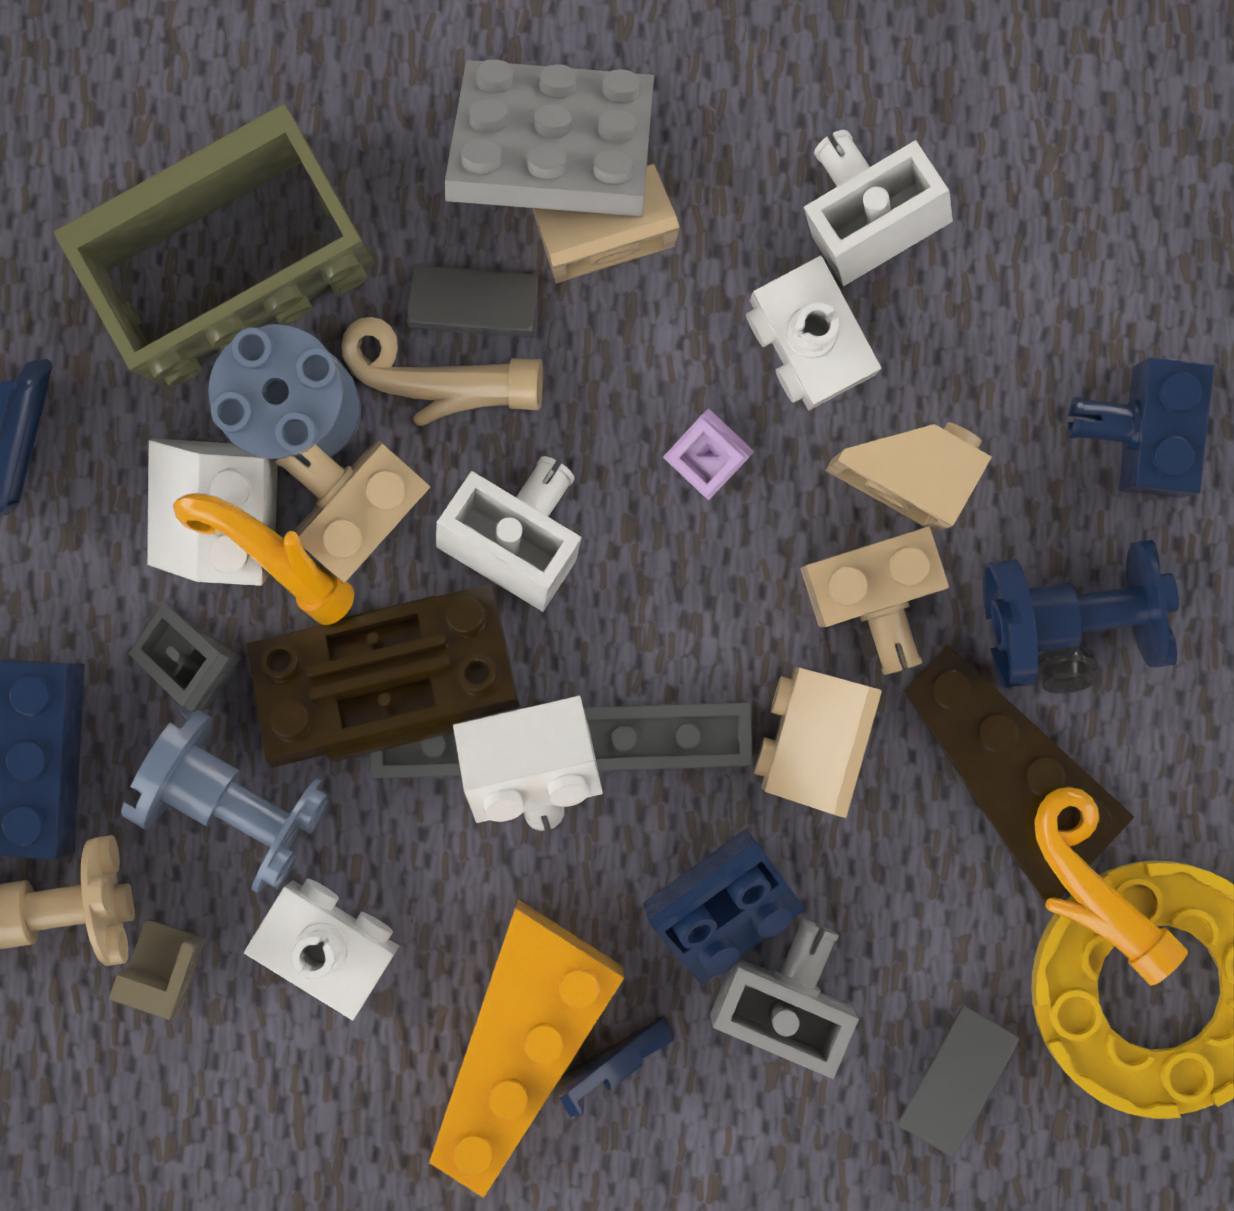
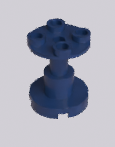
M1153 540L1131 543L1126 558L1127 588L1076 595L1071 583L1028 588L1023 569L1017 559L988 563L989 567L984 569L983 602L986 620L992 619L993 632L998 646L990 648L997 676L1004 688L1034 685L1038 673V652L1078 647L1081 644L1082 633L1133 626L1137 646L1142 658L1149 667L1175 665L1177 662V646L1173 631L1169 627L1168 613L1178 611V588L1172 573L1160 574L1158 550Z

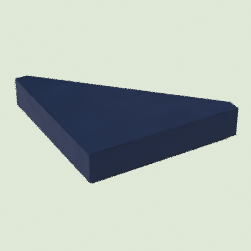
M664 1016L563 1073L559 1099L570 1118L573 1116L577 1118L584 1113L585 1095L603 1082L607 1090L614 1089L643 1065V1058L674 1041V1034Z

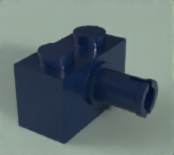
M1150 357L1133 366L1128 404L1085 400L1081 397H1074L1070 404L1068 416L1090 418L1093 420L1075 418L1074 422H1067V435L1069 438L1081 437L1123 442L1124 449L1119 491L1178 498L1198 494L1201 490L1215 365Z

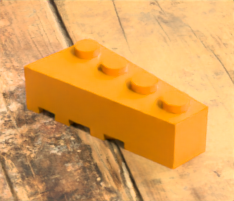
M519 899L515 906L429 1161L430 1164L483 1198L624 980L623 966Z

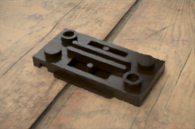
M492 583L341 618L330 625L319 624L306 629L247 643L265 760L272 768L326 755L331 761H340L454 733L453 725L466 722V720L520 707L498 600Z

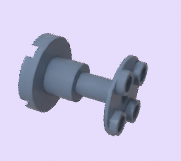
M280 324L244 329L235 335L233 341L223 349L211 371L208 394L213 421L222 429L233 444L250 454L270 459H283L295 455L304 464H308L309 461L300 453L307 452L317 445L333 459L348 448L357 433L361 420V400L353 377L317 338L304 330Z
M182 708L180 712L187 722L182 728L170 722L158 737L130 786L142 793L137 806L134 808L124 802L121 816L143 829L150 828L163 814L168 805L207 827L217 817L270 847L251 889L259 893L268 884L278 890L297 859V856L293 854L294 852L289 849L299 831L302 829L311 834L328 807L330 801L326 799L327 795L321 792L324 780L318 777L315 778L291 813L284 811L237 784L241 771L202 749L211 730L213 718L200 710L191 712Z

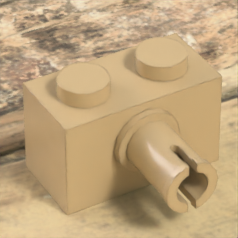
M377 438L351 467L347 466L345 469L339 466L317 445L307 452L300 453L309 461L308 464H304L295 455L274 461L318 498L314 509L297 526L294 532L297 533L303 548L344 583L431 487Z
M930 526L800 568L819 627H828L859 616L861 622L868 620L883 667L881 669L883 675L903 670L895 644L897 645L903 668H911L923 663L921 656L919 657L904 609L910 607L908 602L910 600L949 588Z

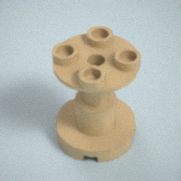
M108 835L91 838L86 841L81 859V885L34 892L32 885L27 880L0 884V949L35 944L39 930L86 923L88 936L97 959L105 966L126 963L128 960V941L123 922L134 920L135 909L131 885L129 883L118 884L117 872L120 859L115 837Z

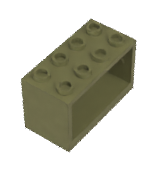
M284 103L53 231L129 370L157 386L166 381L168 387H175L196 377L203 370L199 362L220 350L222 352L233 341L235 335L250 327L260 328L274 320H277L280 325H288L297 321L313 309L310 300L330 289L333 290L335 295H341L356 288L367 280L368 275L365 270L376 264L307 139ZM303 163L320 195L316 196L329 219L334 218L343 237L148 344L138 326L141 324L138 314L130 302L124 301L108 270L298 164Z

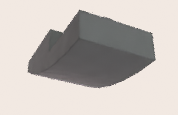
M963 1005L954 1018L930 1066L925 1070L897 1125L954 1158L977 1120L1020 1038Z

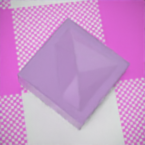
M707 409L663 458L707 500H710L754 451L710 409Z

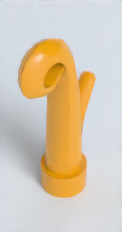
M205 493L186 494L174 502L173 508L176 519L184 527L206 535L225 534L294 595L297 605L319 624H333L343 618L350 610L355 595L352 585L348 581L345 583L326 567H320L304 550L296 532L288 531L284 538H282L274 530L238 506L217 496Z
M1073 787L1056 789L1048 794L1039 805L1034 821L1036 840L1045 860L1062 885L1077 902L1053 897L1047 899L1045 907L1050 912L1089 928L1109 941L1129 958L1128 963L1149 985L1152 986L1161 982L1183 962L1188 954V950L1167 928H1158L1130 904L1070 848V846L1077 845L1089 838L1095 831L1099 821L1098 807L1093 798L1081 789ZM1068 806L1076 807L1080 812L1078 825L1070 830H1058L1057 817L1062 809Z

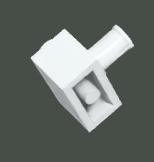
M840 130L833 133V137L838 143L837 151L828 137L824 138L817 145L814 155L823 164L837 187L804 206V210L815 243L843 286L953 222L949 189L916 140L871 167L852 140L853 137L848 130Z
M822 256L753 291L750 302L754 309L746 313L747 320L762 347L771 343L775 347L784 364L776 369V374L792 403L802 399L809 411L870 379L882 369Z
M542 456L518 495L514 497L471 471L437 521L436 547L543 612L575 564L581 543V536L548 517L568 486L575 480L574 475L566 466L561 464L547 484L554 473L551 469L556 460Z
M580 696L453 725L463 788L476 823L488 820L496 822L508 821L524 812L527 824L533 829L545 830L541 818L544 815L547 816L550 828L552 829L562 821L564 807L573 806L581 803L588 797L603 794L590 730Z
M306 879L303 885L293 880L282 889L245 949L244 954L353 1021L400 946L389 940L393 931L382 921L364 912H360L357 919L335 906L339 897L330 889L311 879Z

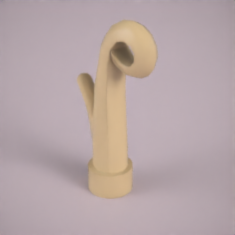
M374 317L360 318L350 324L343 334L341 343L342 357L351 374L363 384L384 393L413 399L434 400V402L415 414L413 421L417 426H424L450 414L481 407L509 406L510 409L540 410L543 389V363L541 359L512 358L510 363L473 366L392 367L398 349L397 336L392 327L385 321ZM365 336H374L380 341L381 352L374 362L363 354L362 342Z

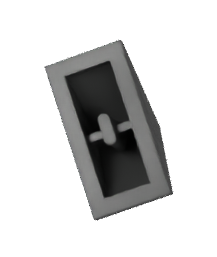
M166 603L162 604L128 653L183 708L191 712L209 709L244 659L239 653Z

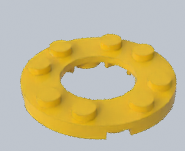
M1152 860L1134 862L1099 874L1156 926H1171L1189 932L1207 947L1218 968L1220 996L1213 1018L1196 1037L1174 1048L1147 1049L1129 1043L1111 1029L1099 1004L1098 978L1105 957L1115 946L1089 928L1054 913L1039 941L1034 958L1031 984L1036 1022L1049 1052L1064 1072L1089 1095L1116 1110L1135 1116L1158 1119L1181 1118V1114L1198 1111L1212 1105L1219 1107L1234 1098V884L1207 870L1173 861ZM1070 895L1066 899L1069 901L1077 902L1072 895Z

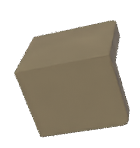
M154 920L146 921L143 924L130 965L117 974L109 1000L170 1020L183 1008L206 938Z

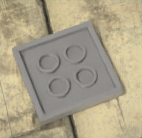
M495 59L486 61L466 60L445 176V201L642 217L654 75L637 74L622 69L599 71L574 69L559 64L536 66L510 64Z

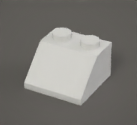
M150 439L147 565L196 582L262 586L271 574L223 533L206 535L184 527L176 519L173 504L179 497L190 493H205L217 496L238 506L276 532L278 467L274 462L276 459L255 456L240 449L233 443Z

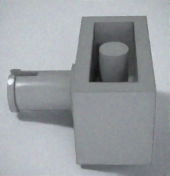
M801 918L799 929L782 969H775L771 972L739 958L737 963L727 972L710 1012L713 1028L834 1079L859 1018L850 1005L820 993L821 989L816 986L839 934L824 926H821L819 929V927L815 926L816 923Z

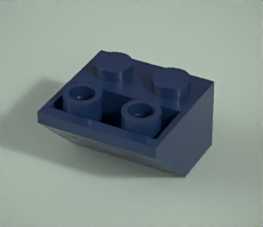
M747 828L643 903L647 919L654 931L701 985L713 976L721 975L730 970L737 963L739 957L764 939L776 936L784 931L791 920L805 910Z

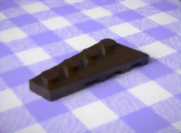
M945 645L903 690L937 744L965 783L973 799L1001 838L1009 854L1033 887L1034 892L1044 907L1047 899L1053 897L1060 899L1067 891L1045 860L1036 840L1034 821L1039 805L1048 794L1059 788L1073 787L1086 792L1096 803L1099 821L1095 831L1086 840L1077 845L1070 846L1089 866L1133 820L1134 816L949 645ZM1068 806L1062 809L1057 817L1058 830H1070L1078 825L1080 812L1076 807Z

